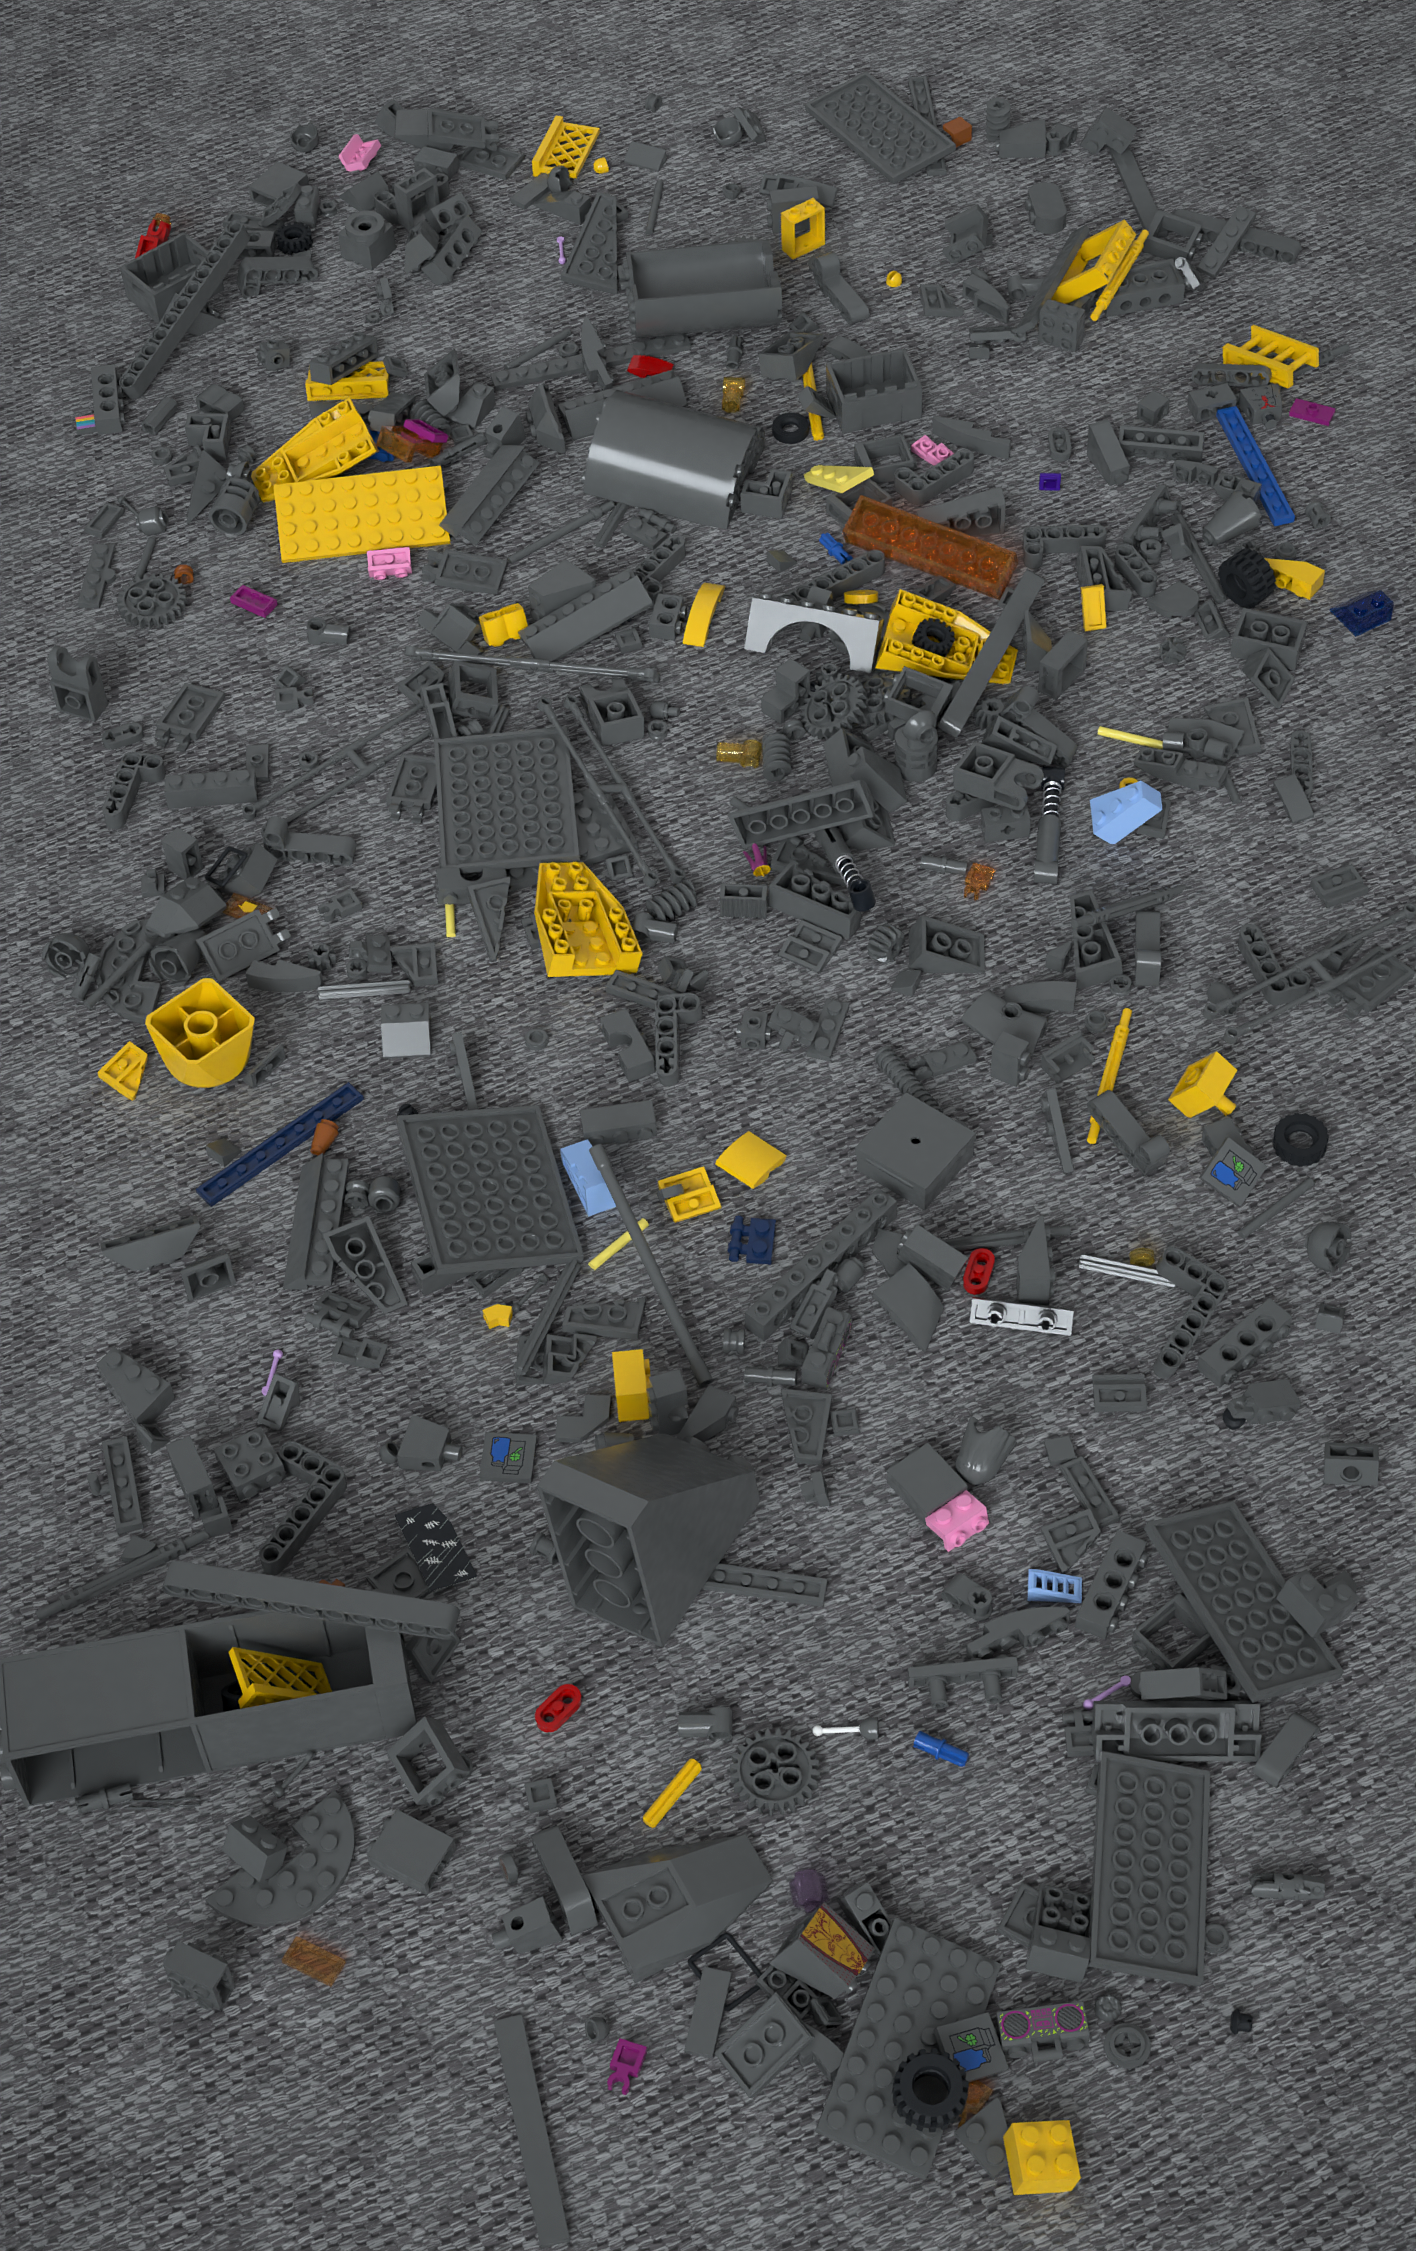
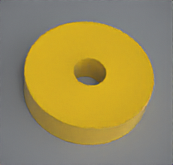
M854 590L844 593V603L868 604L879 601L878 591Z

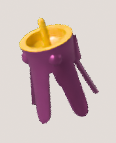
M754 843L752 849L755 862L746 851H743V854L750 863L754 876L765 877L771 871L767 862L766 846H764V855H761L757 844Z

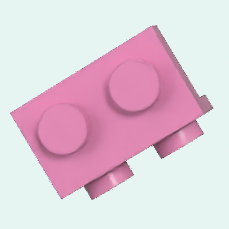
M354 134L339 154V158L347 171H363L369 166L372 158L377 155L381 144L378 139L363 143L360 136Z
M409 547L367 551L369 577L382 580L390 575L403 578L412 573Z
M967 1490L925 1518L926 1525L943 1539L944 1547L948 1552L964 1544L966 1539L975 1533L983 1531L989 1524L986 1507Z

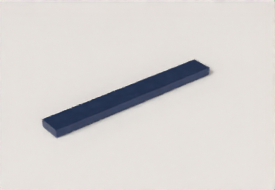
M349 1082L200 1185L196 1188V1193L210 1207L214 1206L312 1137L317 1123H320L322 1119L333 1122L363 1101L364 1096Z

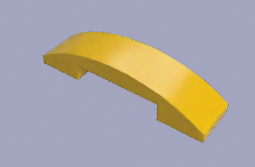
M705 582L701 585L691 607L683 644L704 647L716 606L721 601L725 590L724 585Z

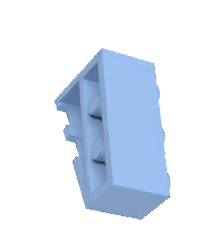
M1138 781L1091 799L1093 834L1110 844H1116L1163 810L1161 793L1146 783Z
M587 1139L561 1148L560 1151L562 1163L589 1217L614 1208L616 1205L600 1171L589 1152L592 1145Z

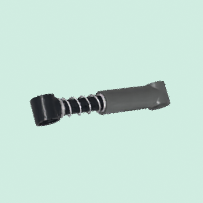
M1043 766L1044 780L1041 783V789L1044 790L1042 802L1043 815L1038 821L1034 883L1057 884L1061 820L1058 813L1060 806L1058 803L1061 801L1059 797L1061 790H1064L1065 768Z
M834 826L814 831L817 842L821 844L833 868L840 873L844 883L847 885L854 909L863 912L873 908L876 904V899L870 881L863 879L859 874V870L856 869L854 864L855 858L838 828Z

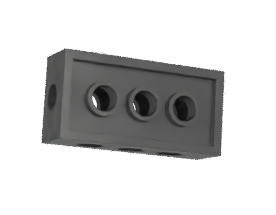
M1168 259L1132 266L1107 309L1103 310L1105 316L1110 317L1183 303L1185 283L1179 270L1175 267L1174 260ZM1107 284L1094 290V292L1098 293L1096 295L1097 299H1099Z

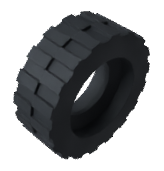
M1305 1113L1287 1115L1279 1121L1278 1125L1276 1124L1273 1136V1149H1275L1276 1155L1282 1161H1286L1290 1165H1297L1298 1167L1311 1166L1325 1156L1329 1140L1327 1128L1317 1117L1309 1116ZM1294 1132H1305L1311 1136L1313 1143L1309 1148H1296L1290 1145L1288 1141L1289 1136Z

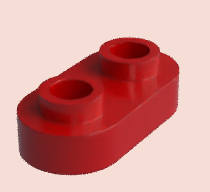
M979 1248L974 1250L969 1257L963 1277V1287L970 1294L979 1295L988 1288L995 1264L994 1254L990 1250ZM979 1262H985L986 1265H983V1266H982V1265H979L978 1263H979ZM973 1282H979L980 1284H979V1285H973V1284H971V1283H973Z
M564 1684L558 1687L536 1709L535 1721L537 1727L543 1732L558 1730L580 1708L582 1703L580 1690L571 1684ZM566 1698H571L573 1700L569 1704L563 1702ZM549 1716L554 1718L552 1722L544 1721Z

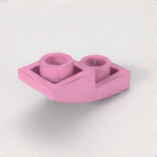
M926 435L911 445V452L933 466L954 454L943 443L937 446Z

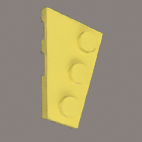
M817 465L812 467L811 471L804 474V478L810 484L844 493L872 477L874 471L872 467Z

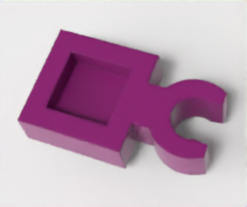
M619 2038L610 2062V2069L616 2072L612 2073L608 2078V2090L612 2091L613 2085L620 2081L624 2083L622 2094H628L630 2090L629 2076L638 2078L648 2052L646 2046Z

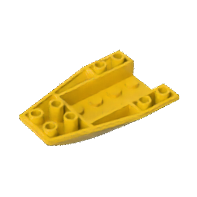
M349 397L309 422L252 471L251 478L259 491L263 503L275 500L274 485L335 478L379 452L367 425Z

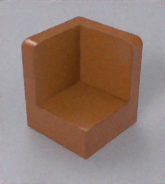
M962 117L943 124V130L951 135V141L956 144V147L972 140V125Z

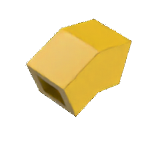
M496 1304L482 1310L489 1329L499 1325L510 1327L513 1316L512 1306Z

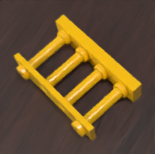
M1256 325L1251 326V339L1241 347L1229 343L1222 347L1223 364L1266 366L1272 372L1269 382L1285 388H1290L1293 385V372L1303 364L1315 368L1319 366V348ZM1255 346L1262 348L1257 353L1249 351ZM1271 352L1278 354L1273 359L1265 357ZM1287 358L1295 360L1289 365L1281 363Z

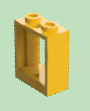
M814 198L781 213L782 250L793 260L825 245V208ZM809 218L810 232L795 238V224Z

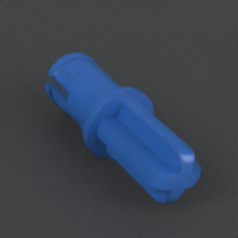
M829 533L821 534L819 542L828 550V554L831 557L834 556L841 565L846 563L845 559L847 561L853 559L843 548L841 542H837Z
M919 1731L914 1741V1748L935 1756L936 1760L942 1758L960 1767L965 1766L969 1753L947 1744V1740L944 1738L940 1740Z

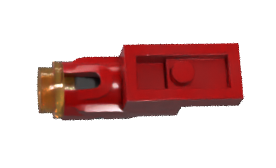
M162 213L155 214L148 227L147 235H141L135 259L169 240L172 227L170 216Z

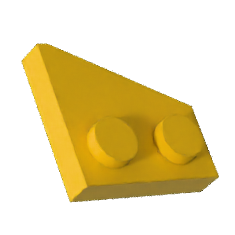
M129 1041L97 1072L98 1077L133 1101L136 1098L148 1054Z

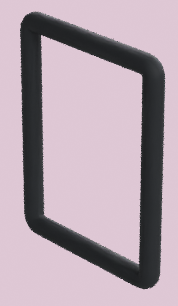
M228 846L207 872L205 879L224 887L246 860L248 854ZM229 851L242 855L223 882L210 877Z
M729 1933L722 1934L711 1945L701 1949L688 1959L689 1967L701 1980L702 1973L693 1962L727 1938L756 1976L759 1977L762 1974ZM756 1984L729 2005L726 2004L725 2011L732 2010L761 1988Z

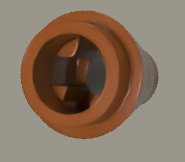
M322 1119L320 1123H317L310 1152L318 1156L323 1153L324 1156L339 1135V1126L327 1119Z

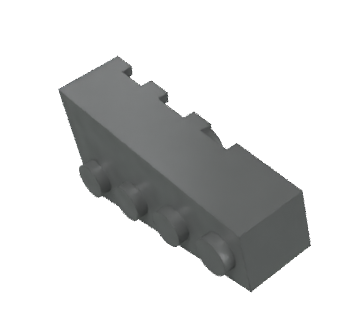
M1002 486L917 510V529L920 542L1004 534L1006 503Z

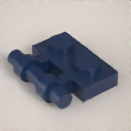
M735 1216L730 1226L732 1237L727 1249L729 1260L737 1262L739 1254L747 1255L746 1263L771 1265L776 1220L751 1218L750 1226H745L743 1224L744 1218L742 1216ZM742 1236H749L748 1244L741 1243Z

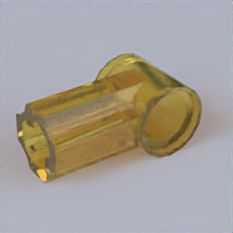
M724 377L722 410L727 413H735L740 410L741 397L744 396L743 390H745V378Z
M753 739L746 740L743 744L718 742L716 761L740 763L744 768L746 766L757 768L760 762L762 744Z

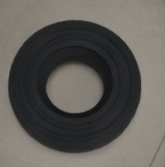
M798 413L781 414L773 421L772 434L779 442L785 444L799 443L806 439L809 434L808 420ZM795 425L798 427V430L788 432L784 431L783 427Z

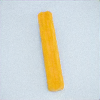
M691 1758L686 1762L643 1815V1822L646 1825L655 1828L700 1773L702 1768L698 1761Z

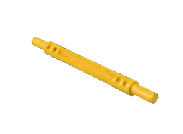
M1142 230L1137 240L1132 242L1112 279L1097 300L1096 307L1090 316L1093 321H1097L1103 310L1107 309L1142 251L1144 242L1149 235L1147 230Z
M1128 1008L1123 1009L1119 1025L1115 1028L1097 1096L1107 1090L1113 1091L1130 1031L1128 1026L1132 1010ZM1091 1115V1126L1087 1142L1095 1144L1100 1126Z

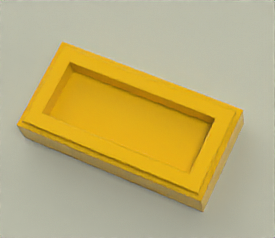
M1099 584L1081 587L1084 631L1105 629L1104 586Z

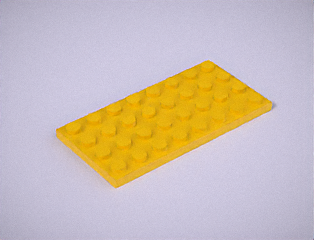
M441 466L274 485L282 563L366 554L367 551L450 544L449 533L439 526L447 515Z

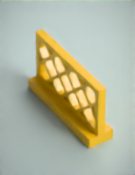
M556 115L532 160L533 177H537L541 173L549 174L554 167H548V165L555 163L556 166L562 165L566 168L573 166L575 168L574 171L568 170L569 177L577 179L600 133V128L563 122V116ZM566 130H571V131H574V132H571V133H568V134H567L565 131H566ZM587 133L592 134L587 137L584 136V134ZM578 136H579V138H580V139L575 140V141L572 140V138H575V137H578ZM564 141H567V142H568V143H566V144H564V145H560L561 142H564ZM582 144H585V145H586L585 147H582V148H579V147H578L579 145H582ZM570 148H573V149H574L573 151H570V152H566V151H565V150L570 149ZM559 152L562 153V155L556 157L553 155ZM571 156H580V158L574 160L571 158ZM565 158L569 161L563 164L559 162V160L563 161Z
M383 361L368 362L358 368L363 369L362 371H353L350 373L352 376L348 378L343 377L334 384L328 385L311 381L309 370L308 379L305 382L307 400H345L349 397L350 399L386 398L389 395L390 374L387 373ZM377 368H384L380 371L375 370Z
M232 1647L228 1652L243 1693L238 1700L240 1709L317 1695L313 1691L314 1689L320 1694L332 1692L322 1663ZM241 1659L246 1660L252 1667L247 1666ZM263 1663H267V1664H268L270 1667H272L275 1671L272 1672V1671H271L268 1667H266ZM285 1667H289V1668L292 1669L297 1675L295 1676L294 1674H292V1673H291L288 1669H286ZM253 1670H258L262 1675H264L267 1678V1680L265 1681ZM306 1670L315 1672L317 1679ZM277 1672L290 1683L287 1684L276 1675ZM301 1677V1678H302L303 1680H305L309 1685H311L312 1688L310 1689L306 1684H304V1683H303L300 1679H298V1678ZM248 1678L251 1679L254 1683L250 1685ZM271 1681L277 1687L271 1686L269 1682ZM293 1685V1686L296 1687L299 1691L294 1690L291 1686Z

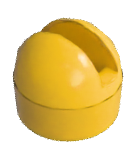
M605 157L595 160L593 165L596 173L604 174L609 172Z
M897 271L889 272L886 277V284L890 287L900 286L902 284L901 274L897 273Z

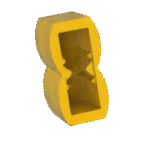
M519 603L508 605L500 610L492 611L479 617L484 640L489 646H501L504 644V641L510 638L520 639L518 632L528 627L524 609Z

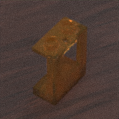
M382 426L376 446L406 463H411L415 451L430 459L440 453L443 443H433L428 439L422 440L418 438V434L403 426Z

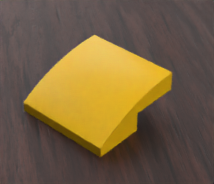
M748 1131L733 1142L719 1156L715 1164L754 1189L768 1179L771 1171L785 1162L787 1155Z
M704 1166L657 1182L659 1190L677 1184H682L684 1194L665 1201L674 1223L721 1209L716 1191L709 1181Z

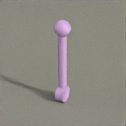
M564 237L557 238L560 250L558 261L560 264L566 263L563 251Z
M279 1349L273 1352L274 1360L266 1386L262 1388L264 1396L267 1395L278 1361L283 1356V1352Z
M1122 1676L1120 1682L1093 1699H1086L1083 1702V1707L1086 1710H1091L1094 1701H1100L1121 1687L1129 1686L1131 1678L1129 1676Z

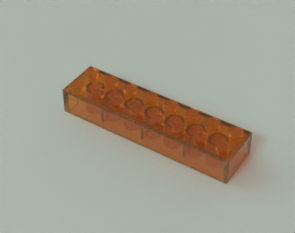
M860 495L842 531L846 543L867 551L881 550L886 558L936 577L941 575L955 584L997 600L1001 599L1018 565L1016 552Z

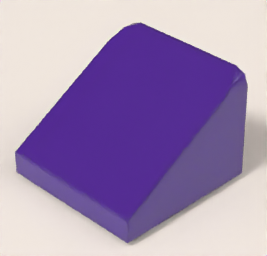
M1040 473L1039 490H1060L1061 473Z

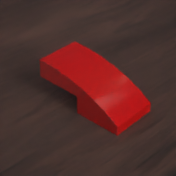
M633 355L627 372L640 378H646L647 374L653 376L670 371L674 364L655 357Z

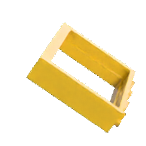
M1125 219L1084 241L1051 300L1068 304L1110 282L1137 235ZM1101 255L1093 268L1082 273L1089 260Z

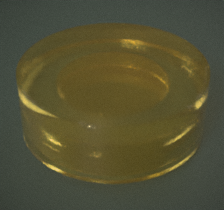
M1149 1248L1134 1249L1129 1253L1130 1263L1140 1266H1151L1155 1262L1154 1251Z

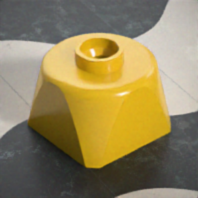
M202 978L146 1017V1027L162 1060L170 1073L183 1084L197 1088H209L225 1084L238 1076L249 1061L255 1018L214 979Z

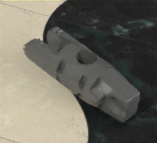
M1255 1873L1250 1875L1251 1893L1259 1898L1286 1900L1324 1898V1878L1285 1873Z

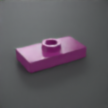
M1296 398L1289 411V416L1329 426L1336 408Z
M420 419L405 420L403 427L418 434V438L433 443L447 442L448 435L424 421Z
M241 585L230 597L232 604L264 618L278 605L277 599L245 585Z

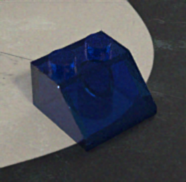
M1376 590L1358 595L1331 608L1329 611L1356 637L1390 621L1394 602L1382 590Z

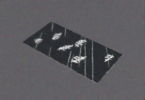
M434 1503L394 1515L430 1591L477 1577L450 1520Z

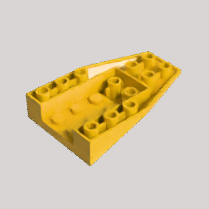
M900 589L891 606L875 668L901 672L905 666L928 676L964 680L991 632L960 611ZM929 618H933V622L936 619H940L939 623L942 624L944 621L946 628L948 626L952 628L950 632H954L955 641L946 657L918 648L912 644V637L919 623H922L924 619L928 621ZM927 636L933 642L940 643L936 638ZM1011 645L1008 646L989 683L1007 684L1011 682L1018 652L1017 649Z
M584 862L539 863L534 914L547 976L613 975L615 970L627 974L637 973L642 951L625 909Z

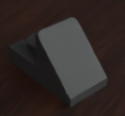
M274 1373L257 1422L282 1431L291 1407L300 1405L298 1382Z

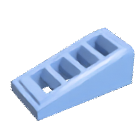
M1029 1569L1027 1601L1082 1603V1578L1044 1570ZM1037 1582L1042 1583V1588H1036ZM1047 1583H1052V1590H1047ZM1058 1583L1063 1584V1592H1058ZM1069 1584H1074V1594H1068Z

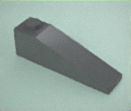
M369 1216L323 1234L332 1258L380 1311L387 1314L408 1305Z

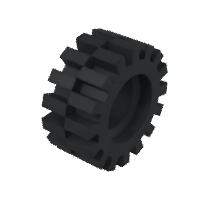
M294 222L293 225L287 223V226L282 225V229L279 228L278 232H276L279 250L283 251L284 254L288 252V255H292V253L296 254L310 250L309 247H312L311 229L308 225H304V223L300 222L299 225L297 222Z
M929 618L928 621L924 619L922 623H919L912 637V644L918 648L946 657L955 641L954 632H950L952 628L950 626L946 628L944 621L942 624L939 623L940 619H936L935 622H933V618ZM927 636L936 638L940 643L933 642Z

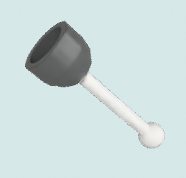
M878 1717L866 1718L859 1726L822 1728L816 1725L813 1727L812 1733L815 1736H821L823 1733L860 1732L865 1739L879 1740Z

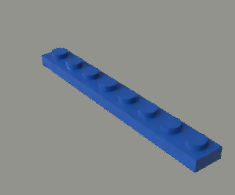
M1237 406L1217 410L1216 417L1249 480L1262 484L1260 501L1273 526L1293 523L1295 515Z

